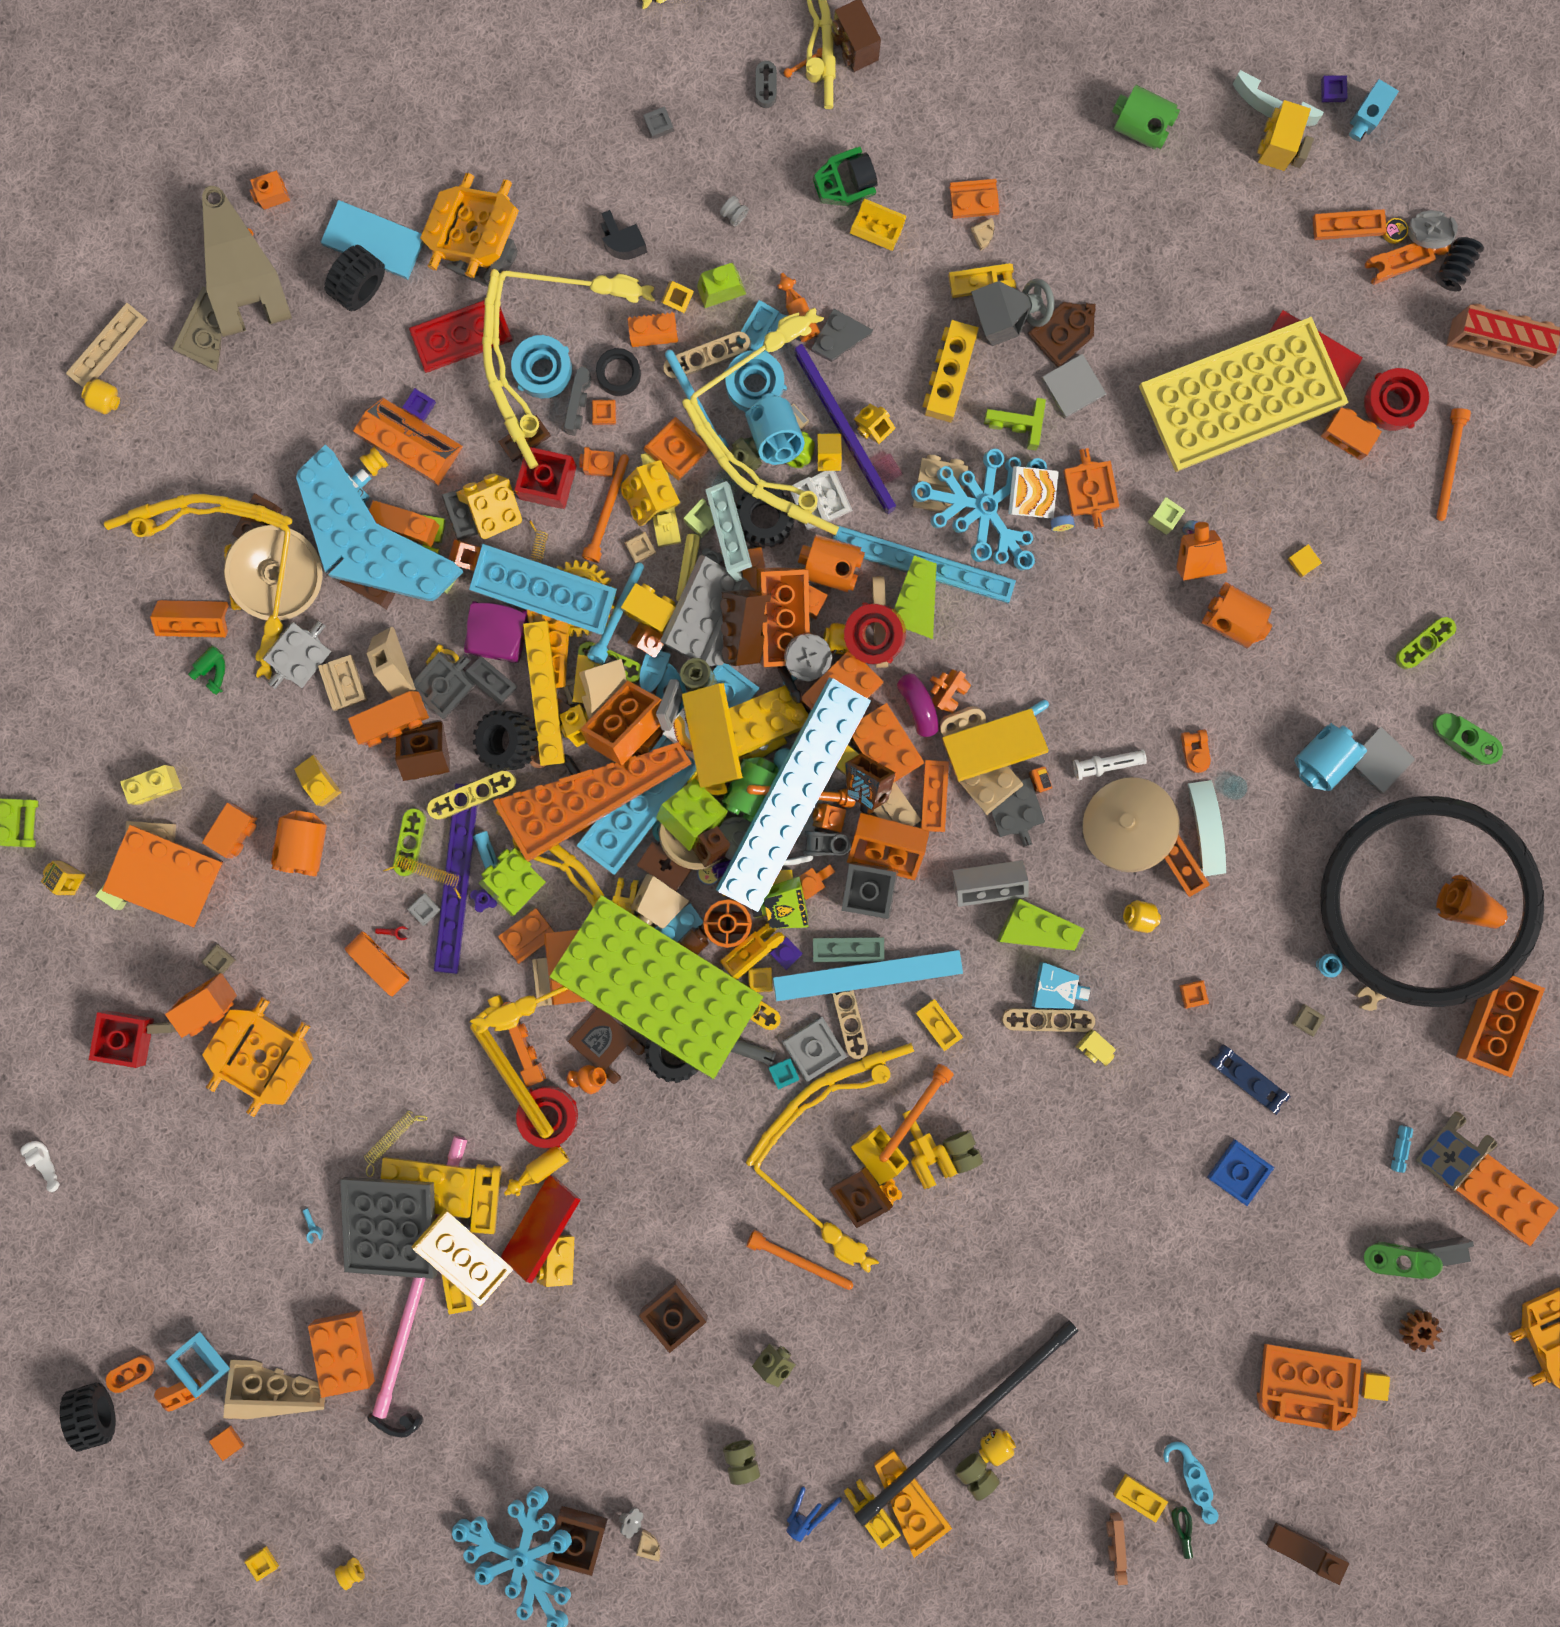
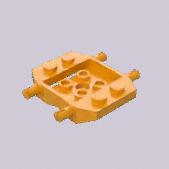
M465 173L461 185L438 193L420 237L432 250V257L427 265L428 268L437 271L441 259L449 261L461 260L469 264L465 275L474 278L478 266L488 268L500 258L519 212L507 196L512 186L509 180L503 179L499 191L492 193L470 189L475 177L470 173ZM458 212L459 217L457 219L455 227L450 231L456 214ZM477 226V229L470 233L471 229ZM449 234L450 239L448 241V244L445 245V241Z
M261 997L253 1010L231 1009L202 1054L213 1073L206 1088L215 1092L221 1080L234 1085L253 1097V1102L246 1111L247 1114L253 1117L256 1116L261 1105L286 1104L313 1060L307 1042L304 1039L311 1026L301 1022L297 1031L292 1033L277 1025L263 1013L270 1003L264 997ZM251 1024L255 1025L231 1065L227 1064ZM258 1049L266 1053V1059L263 1063L255 1059V1052Z
M1560 1287L1523 1303L1522 1326L1508 1333L1513 1343L1527 1337L1542 1368L1540 1373L1528 1377L1533 1387L1547 1381L1560 1389V1322L1549 1325L1542 1330L1540 1326L1560 1318Z

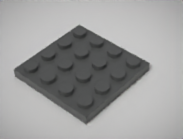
M343 1177L340 1181L344 1272L434 1279L437 1276V1269L411 1247L435 1221L434 1182Z

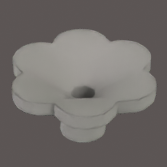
M634 1507L629 1513H622L619 1517V1522L622 1523L620 1533L628 1539L641 1528L643 1513L638 1508Z

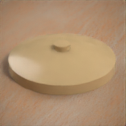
M273 525L259 526L242 534L230 547L224 563V580L232 599L241 609L263 620H268L269 615H273L285 531ZM290 529V540L277 616L280 621L293 618L304 612L316 599L322 584V565L315 548L304 536Z
M1123 778L1105 785L1092 797L1083 818L1084 839L1091 853L1107 867L1122 872L1143 871L1161 862L1174 847L1179 833V815L1171 797L1159 785L1142 778Z

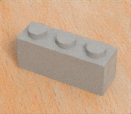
M1023 860L952 870L953 888L958 907L1029 897V880Z

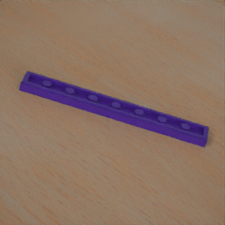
M800 344L795 347L797 361L838 432L841 434L885 513L893 512L896 504L804 345Z
M455 783V790L467 784ZM478 786V787H477V790H476L478 796H479L480 786ZM458 793L455 796L454 801L456 805L461 807L467 803V796L464 793ZM478 805L451 816L445 868L447 875L443 885L434 963L435 972L454 974L459 972ZM455 887H456L457 891L459 892V894H460V896H461V899L458 897L457 893L455 892V889H454Z

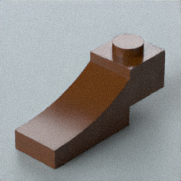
M1275 1523L1266 1543L1269 1548L1291 1558L1317 1575L1338 1585L1341 1584L1349 1566V1562L1344 1556L1279 1523Z

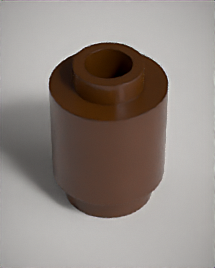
M692 927L677 942L696 955L709 945L708 937L700 927L698 929Z

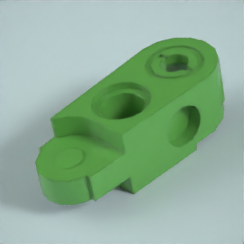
M1449 713L1441 714L1434 719L1433 728L1436 731L1435 734L1476 765H1489L1496 763L1502 757L1503 746L1501 742L1463 717ZM1463 732L1468 736L1467 743L1462 741L1461 735ZM1487 748L1492 753L1490 755L1485 754L1484 749Z
M1377 1242L1368 1247L1364 1254V1262L1367 1268L1377 1274L1432 1279L1440 1274L1443 1268L1441 1259L1435 1253L1394 1243ZM1380 1254L1383 1257V1262H1376L1374 1259L1375 1255ZM1401 1256H1407L1410 1259L1411 1267L1402 1265L1400 1261Z

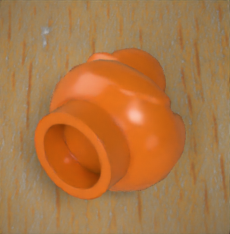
M585 1065L578 1072L571 1070L566 1078L567 1084L570 1087L580 1086L584 1092L591 1095L597 1093L607 1080L605 1071L600 1067L596 1068L592 1065Z

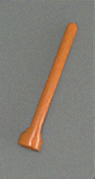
M1454 408L1451 410L1450 420L1454 426L1436 516L1439 521L1446 519L1463 426H1466V423L1470 420L1471 411L1468 409Z
M626 454L620 456L591 544L584 547L581 556L595 563L600 562L602 556L600 544L629 462V457Z
M749 785L747 792L753 795L766 796L771 786ZM843 788L838 792L822 791L818 799L837 802L842 807L848 808L854 807L856 802L848 796L847 788Z
M942 1064L936 1066L933 1071L932 1082L879 1155L880 1161H888L938 1088L945 1083H949L954 1076L949 1068Z
M755 1229L752 1231L746 1244L747 1248L754 1251L756 1249L759 1251L763 1249L847 1290L853 1288L852 1281L767 1241L766 1237L762 1236L763 1233Z

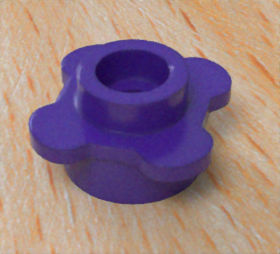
M485 889L473 890L470 894V897L474 899L477 912H483L486 908H495L497 906L496 900Z

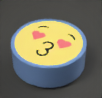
M1070 515L1058 516L1050 521L1051 529L1054 532L1067 531L1075 527L1074 517Z
M712 867L697 871L699 880L706 885L715 884L719 880L715 878Z

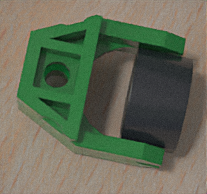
M861 146L830 157L813 177V183L820 203L848 206L877 193L875 187L878 186L872 161L867 152L862 153ZM847 161L849 173L857 191L855 194L845 192L837 170L838 166ZM830 184L832 188L828 189L824 185Z

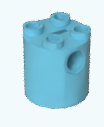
M772 393L763 395L761 400L756 402L745 414L759 456L765 463L772 465L790 462L802 452L805 444L792 406L785 398L774 396Z
M1330 723L1295 757L1294 762L1299 768V778L1307 786L1331 791L1363 758L1367 749L1351 737L1353 733L1347 727L1342 725L1338 728Z

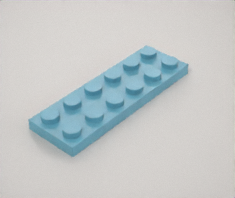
M482 544L469 590L603 635L617 588Z

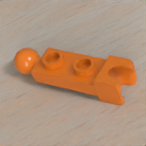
M1412 243L1371 257L1366 261L1365 268L1375 267L1379 271L1376 277L1371 280V284H1378L1389 278L1433 263L1436 260L1435 254L1438 256L1445 255L1449 252L1451 244L1443 248L1431 249Z
M508 1001V1002H504L501 1006H503V1005H505V1004H508V1003H511V1002H509V1001ZM518 1022L516 1027L508 1030L524 1068L520 1071L525 1086L529 1087L544 1081L546 1076L541 1063H535L537 1054L533 1045H528L526 1037L529 1034L525 1024Z

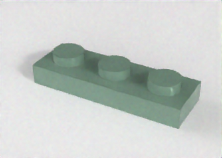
M884 937L813 938V962L884 961Z

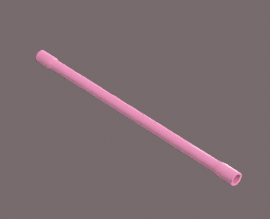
M453 1137L447 1165L459 1166L466 1147V1138ZM435 1214V1220L440 1214ZM413 1277L381 1390L378 1393L372 1415L375 1417L386 1418L392 1399V1391L426 1278Z

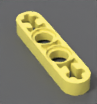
M508 771L497 772L432 799L427 807L428 813L434 819H445L510 792L516 785V778ZM503 775L506 778H511V781L508 782L509 787L497 786L495 788L498 792L494 793V787L490 780L493 779V783H498L502 780L501 776ZM480 784H486L489 787V794L486 797H479L476 790ZM458 793H464L467 796V803L464 806H457L454 801ZM449 797L450 804L454 810L451 811L450 807L442 809L441 815L437 812L434 813L433 809L436 808V803L445 805L448 803L446 798Z

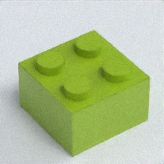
M693 779L661 804L656 819L690 851L698 835L716 826H721L728 811L704 787L700 788L699 782L696 779Z

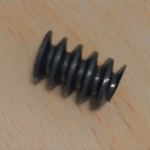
M1469 237L1457 238L1445 257L1444 263L1441 264L1440 271L1435 276L1437 283L1449 291H1461L1460 285H1464L1467 281L1465 277L1470 276V269L1474 268L1476 264L1474 261L1480 258L1479 253L1484 250L1483 244Z

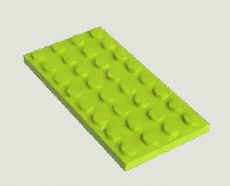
M602 895L549 976L555 982L711 1079L716 1077L763 999V996Z

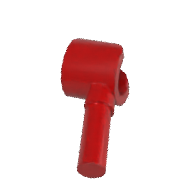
M400 926L397 929L376 928L375 933L396 936L398 940H405L407 937H399L398 930H408V928L405 926Z

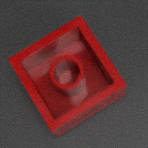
M529 447L538 466L530 469L523 457L514 491L520 500L565 510L577 468L573 457Z
M108 1010L97 1012L88 1060L133 1068L145 1066L151 1034H147V1026L154 1022V1018Z

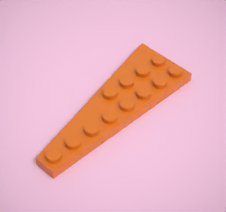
M677 742L654 749L649 753L632 756L622 766L618 763L606 764L604 767L561 778L559 781L539 785L527 791L513 793V795L501 799L497 798L493 803L524 858L529 862L692 763L681 744Z

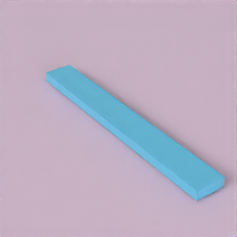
M839 526L836 536H833V539L862 547L861 551L865 552L864 560L908 573L915 555L937 564L936 582L1007 604L1010 602L1016 580Z
M960 950L773 977L772 979L776 1001L958 975L963 974Z

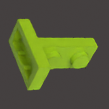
M1036 398L1032 416L987 409L984 424L996 430L1007 427L1012 428V431L1016 433L1029 431L1027 449L1036 451L1040 443L1046 399Z

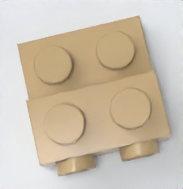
M927 455V458H922L917 483L924 481L931 485L932 490L952 493L946 482L938 479L937 471L944 466L950 467L953 470V476L959 483V475L968 471L969 466H965L962 460L951 459L949 463L941 461L939 456ZM943 470L942 475L947 478L948 473ZM959 483V485L961 486V488H962L963 491H964L965 486H962V485ZM917 489V494L922 497L923 492L921 489ZM930 499L924 502H917L915 500L913 502L914 508L941 513L952 505Z

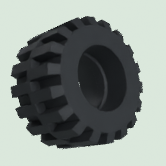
M361 245L351 246L331 266L325 280L324 290L326 294L347 310L356 311L367 304L379 289L385 273V264Z
M763 488L775 496L790 502V498L788 495H784L783 490ZM745 491L742 494V499L737 502V512L745 541H749L750 545L754 547L759 545L764 549L765 546L772 548L777 543L779 545L783 543L784 539L790 535L791 529H793L794 519L787 516V513L775 508L779 514V519L774 526L767 529L755 526L751 521L752 511L760 505L769 504Z
M493 710L489 714L482 716L483 721L477 722L478 729H474L473 735H475L473 745H476L474 752L476 755H480L478 760L481 763H485L484 766L494 770H517L524 768L525 764H529L532 761L531 756H535L537 752L534 749L535 746H538V741H536L538 732L534 731L535 725L533 722H529L530 718L527 715H522L523 713L515 711ZM505 730L509 734V745L506 751L502 746V736Z
M649 1039L647 1040L644 1051L646 1054L645 1061L649 1065V1070L654 1072L657 1078H662L665 1082L669 1083L670 1081L679 1083L682 1080L690 1079L691 1076L698 1072L697 1069L686 1062L677 1066L668 1064L662 1058V1047Z
M96 1382L66 1391L60 1402L59 1414L63 1435L71 1449L80 1452L109 1443L115 1433L116 1416L114 1405L107 1389L101 1383Z

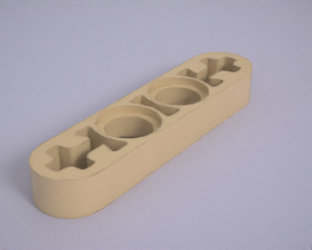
M739 331L675 356L680 364L684 363L682 358L685 357L686 364L690 369L686 371L685 366L682 369L686 376L749 351L751 339L747 334ZM738 337L742 340L746 339L743 349H740L738 346L732 347L733 353L729 354L726 341L729 340V344L732 345L737 343ZM716 345H722L725 350L724 355L720 358H715L712 355V349ZM694 353H700L703 357V361L699 366H693L690 362V358ZM666 360L664 363L665 374L672 379H677L674 372L669 371L671 366Z
M884 576L872 577L873 604L886 605ZM874 622V644L880 645L886 637V631L883 625ZM888 662L876 664V668L888 667Z
M854 990L843 991L838 994L832 993L846 1050L854 1059L863 1058L867 1054L868 1045ZM848 995L851 997L852 1004L849 1008L844 1009L839 1006L838 1001L841 996ZM854 1018L857 1020L858 1027L855 1031L850 1032L845 1029L844 1023L847 1019ZM861 1032L862 1037H857L859 1045H864V1048L860 1049V1054H856L855 1051L850 1050L854 1046L853 1039L847 1040V1036H854Z
M1011 1008L1002 1014V1023L1009 1030L1087 1032L1094 1027L1095 1017L1086 1010ZM1023 1012H1027L1025 1017L1026 1027H1022L1024 1022L1017 1021L1014 1023V1026H1011V1023L1006 1020L1007 1017H1011V1013H1015L1016 1017L1024 1018ZM1034 1013H1039L1043 1017V1022L1040 1026L1035 1027L1030 1023V1017ZM1060 1013L1064 1014L1066 1024L1062 1027H1057L1054 1024V1017ZM1070 1013H1074V1019H1081L1082 1014H1085L1086 1018L1090 1019V1023H1086L1085 1027H1082L1080 1023H1073L1074 1028H1070L1072 1022Z

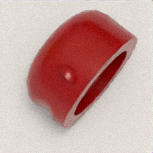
M1394 368L1383 373H1377L1375 380L1367 388L1364 397V408L1370 421L1377 427L1387 431L1414 428L1415 422L1424 415L1429 404V391L1425 381L1420 375L1406 368ZM1388 392L1397 393L1401 397L1403 409L1396 410L1388 405Z
M864 602L861 607L849 616L845 624L844 640L849 652L861 662L868 664L888 662L891 664L893 658L900 653L905 644L906 627L900 614L893 608L883 604H868ZM878 622L885 628L886 637L880 645H872L866 639V629L871 623Z
M542 1086L534 1090L530 1088L528 1092L539 1108L545 1105L555 1108L559 1116L558 1122L552 1127L554 1130L553 1134L547 1138H542L519 1104L516 1113L518 1130L528 1143L536 1147L560 1148V1144L569 1138L577 1125L578 1109L576 1101L573 1100L570 1094L559 1087Z

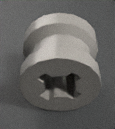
M732 196L721 208L720 215L724 218L727 217L730 220V224L736 227L746 217L749 208L746 205H741L736 196Z

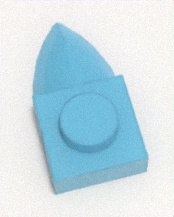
M660 651L655 658L646 653L640 670V686L642 689L652 692L658 686L666 672L667 663H669L671 657L670 653Z

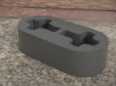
M766 60L760 62L756 67V102L762 108H770L775 104L777 98V70L774 63ZM764 69H769L768 81H764ZM764 88H768V94L770 95L768 100H764Z

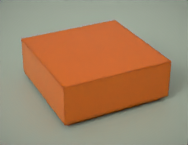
M592 400L593 425H616V400Z
M1204 980L1179 985L1185 1009L1209 1004Z
M231 1425L209 1441L222 1461L244 1446V1443Z

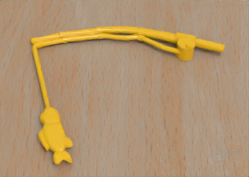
M189 494L185 496L180 495L177 498L160 501L151 505L145 504L129 510L127 514L104 521V526L107 530L132 522L131 530L135 536L151 537L155 533L169 527L183 515L189 513L202 515L220 512L255 519L259 522L262 521L285 531L273 615H269L270 617L265 622L261 646L255 655L256 661H260L262 665L257 670L256 677L265 675L270 680L272 674L271 665L262 658L283 631V625L277 616L290 540V528L288 527V525L292 524L290 517L261 505H254L225 496ZM192 503H211L221 505L219 507H213L210 509H196L187 507L189 504ZM181 508L178 513L162 525L157 526L155 521L151 519V517L163 512Z
M513 838V847L522 853ZM559 844L548 851L562 860L563 864L541 856L534 858L535 861L558 867L566 872L574 886L585 894L592 908L600 896H604L602 890H600L585 866ZM569 866L575 869L585 880L593 895L575 879ZM562 986L537 999L534 996H524L515 1002L500 1007H488L485 1009L487 1015L485 1018H473L470 1022L477 1025V1034L485 1032L488 1027H495L494 1031L514 1028L522 1016H529L534 1013L537 1003L568 989Z
M912 1043L883 1053L879 1051L865 1056L860 1061L846 1065L834 1072L826 1073L825 1076L816 1079L789 1102L768 1130L762 1134L761 1139L746 1161L747 1166L754 1165V1170L759 1176L821 1228V1237L826 1243L832 1244L836 1258L851 1266H854V1263H860L861 1268L868 1273L871 1270V1265L879 1264V1261L873 1257H866L865 1252H867L868 1247L865 1244L856 1243L832 1223L826 1222L822 1224L760 1169V1166L772 1146L776 1144L781 1135L803 1111L823 1101L831 1091L834 1092L837 1089H862L886 1083L890 1078V1070L885 1065L886 1061L914 1052ZM872 1069L871 1075L873 1080L863 1083L835 1084V1082L851 1075ZM829 1085V1087H827L826 1090L812 1102H809L807 1104L802 1105L801 1107H798L812 1093H814L823 1086Z

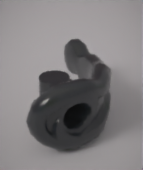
M369 1413L367 1416L368 1421L376 1428L398 1438L408 1437L423 1422L422 1415L418 1414L416 1419H413L411 1414L406 1413L399 1420L405 1429H397L382 1422L378 1417L373 1416L372 1413Z

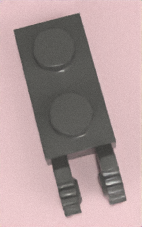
M581 366V368L577 369L571 391L564 428L566 433L572 436H576L577 429L581 430L583 416L580 415L581 407H585L587 403V393H584V391L590 388L591 376L587 367Z

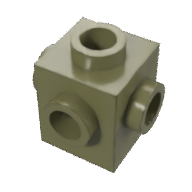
M741 437L732 444L733 449L730 452L738 461L744 463L753 471L763 464L753 437L745 439ZM729 461L740 475L747 473L741 467Z
M769 1344L761 1352L752 1367L765 1382L779 1387L790 1375L796 1364L791 1360V1353L785 1347L780 1345L778 1348Z

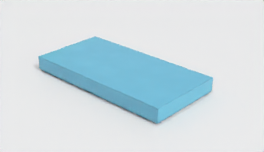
M340 200L337 202L321 240L323 246L343 253L351 246L361 245L385 264V271L407 280L410 277L424 242L420 239L421 233Z

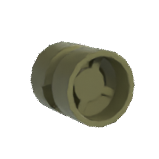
M700 658L687 660L680 670L681 680L690 692L717 684L714 672L707 662Z
M971 1130L957 1133L943 1140V1146L948 1155L952 1156L951 1161L958 1174L972 1170L984 1162L979 1149L974 1148L976 1142Z
M752 1440L733 1442L723 1448L725 1461L730 1465L727 1470L731 1484H746L760 1477L758 1463L756 1460H753L756 1454Z
M978 1452L966 1457L958 1464L954 1471L963 1484H968L967 1489L976 1501L989 1496L1000 1482L992 1469H986L987 1463H985Z

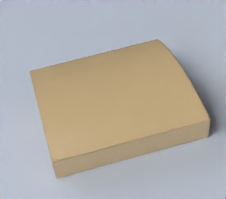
M622 659L579 672L586 695L582 696L588 718L590 719L627 682Z

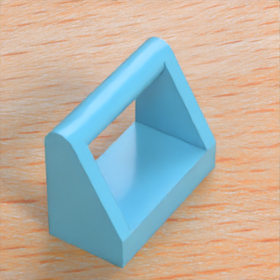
M201 1332L192 1337L165 1361L195 1399L224 1377L230 1370ZM191 1347L214 1374L201 1388L177 1360Z

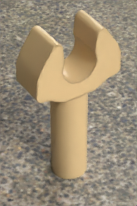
M1367 986L1361 988L1355 994L1356 997L1369 996V1002L1359 1006L1360 1009L1368 1011L1376 1010L1377 1002L1387 998Z

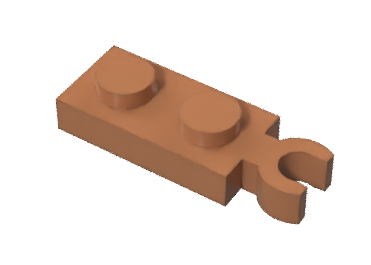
M1119 1512L1110 1513V1521L1106 1522L1108 1537L1112 1539V1546H1108L1109 1559L1114 1562V1575L1117 1585H1128L1124 1522Z

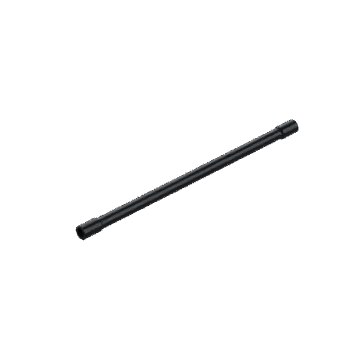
M1068 1320L1054 1333L1052 1338L879 1495L863 1506L854 1515L857 1521L863 1527L870 1522L887 1503L1060 1346H1063L1078 1333L1079 1330L1074 1324Z

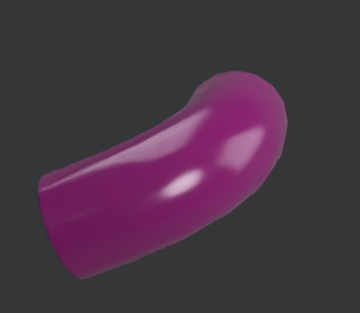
M910 673L902 676L897 683V689L911 710L917 734L922 737L933 736L939 731V723L934 704L927 689L915 674Z

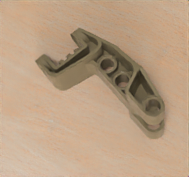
M216 186L206 187L202 194L206 289L222 336L225 337L246 331L238 307L260 301L264 307L269 325L292 319L276 270L223 191ZM211 193L221 195V200L218 204L213 205L208 202V196Z

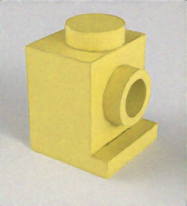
M1092 1029L1075 1046L1082 1052L1086 1049L1087 1051L1084 1054L1091 1061L1096 1063L1098 1060L1104 1066H1107L1115 1056L1113 1053L1116 1049Z

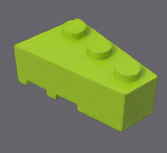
M914 555L894 610L900 614L907 630L933 639L937 564Z
M1015 899L997 941L1075 951L1084 928L1022 899Z

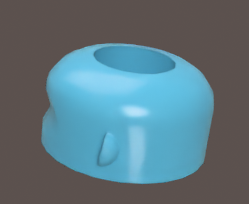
M535 335L522 341L516 347L511 360V369L518 383V390L541 399L551 398L560 394L567 387L572 375V363L568 354L569 348L567 346L564 347L558 340L545 335ZM547 359L553 363L552 371L545 377H538L532 373V366L539 360Z
M756 350L741 353L733 359L726 370ZM764 351L725 378L729 399L738 409L745 413L756 402L761 400L763 395L772 393L774 396L782 397L783 391L787 390V386L784 384V372L780 363L772 355ZM753 374L763 376L766 380L764 389L759 392L747 390L744 386L746 377Z

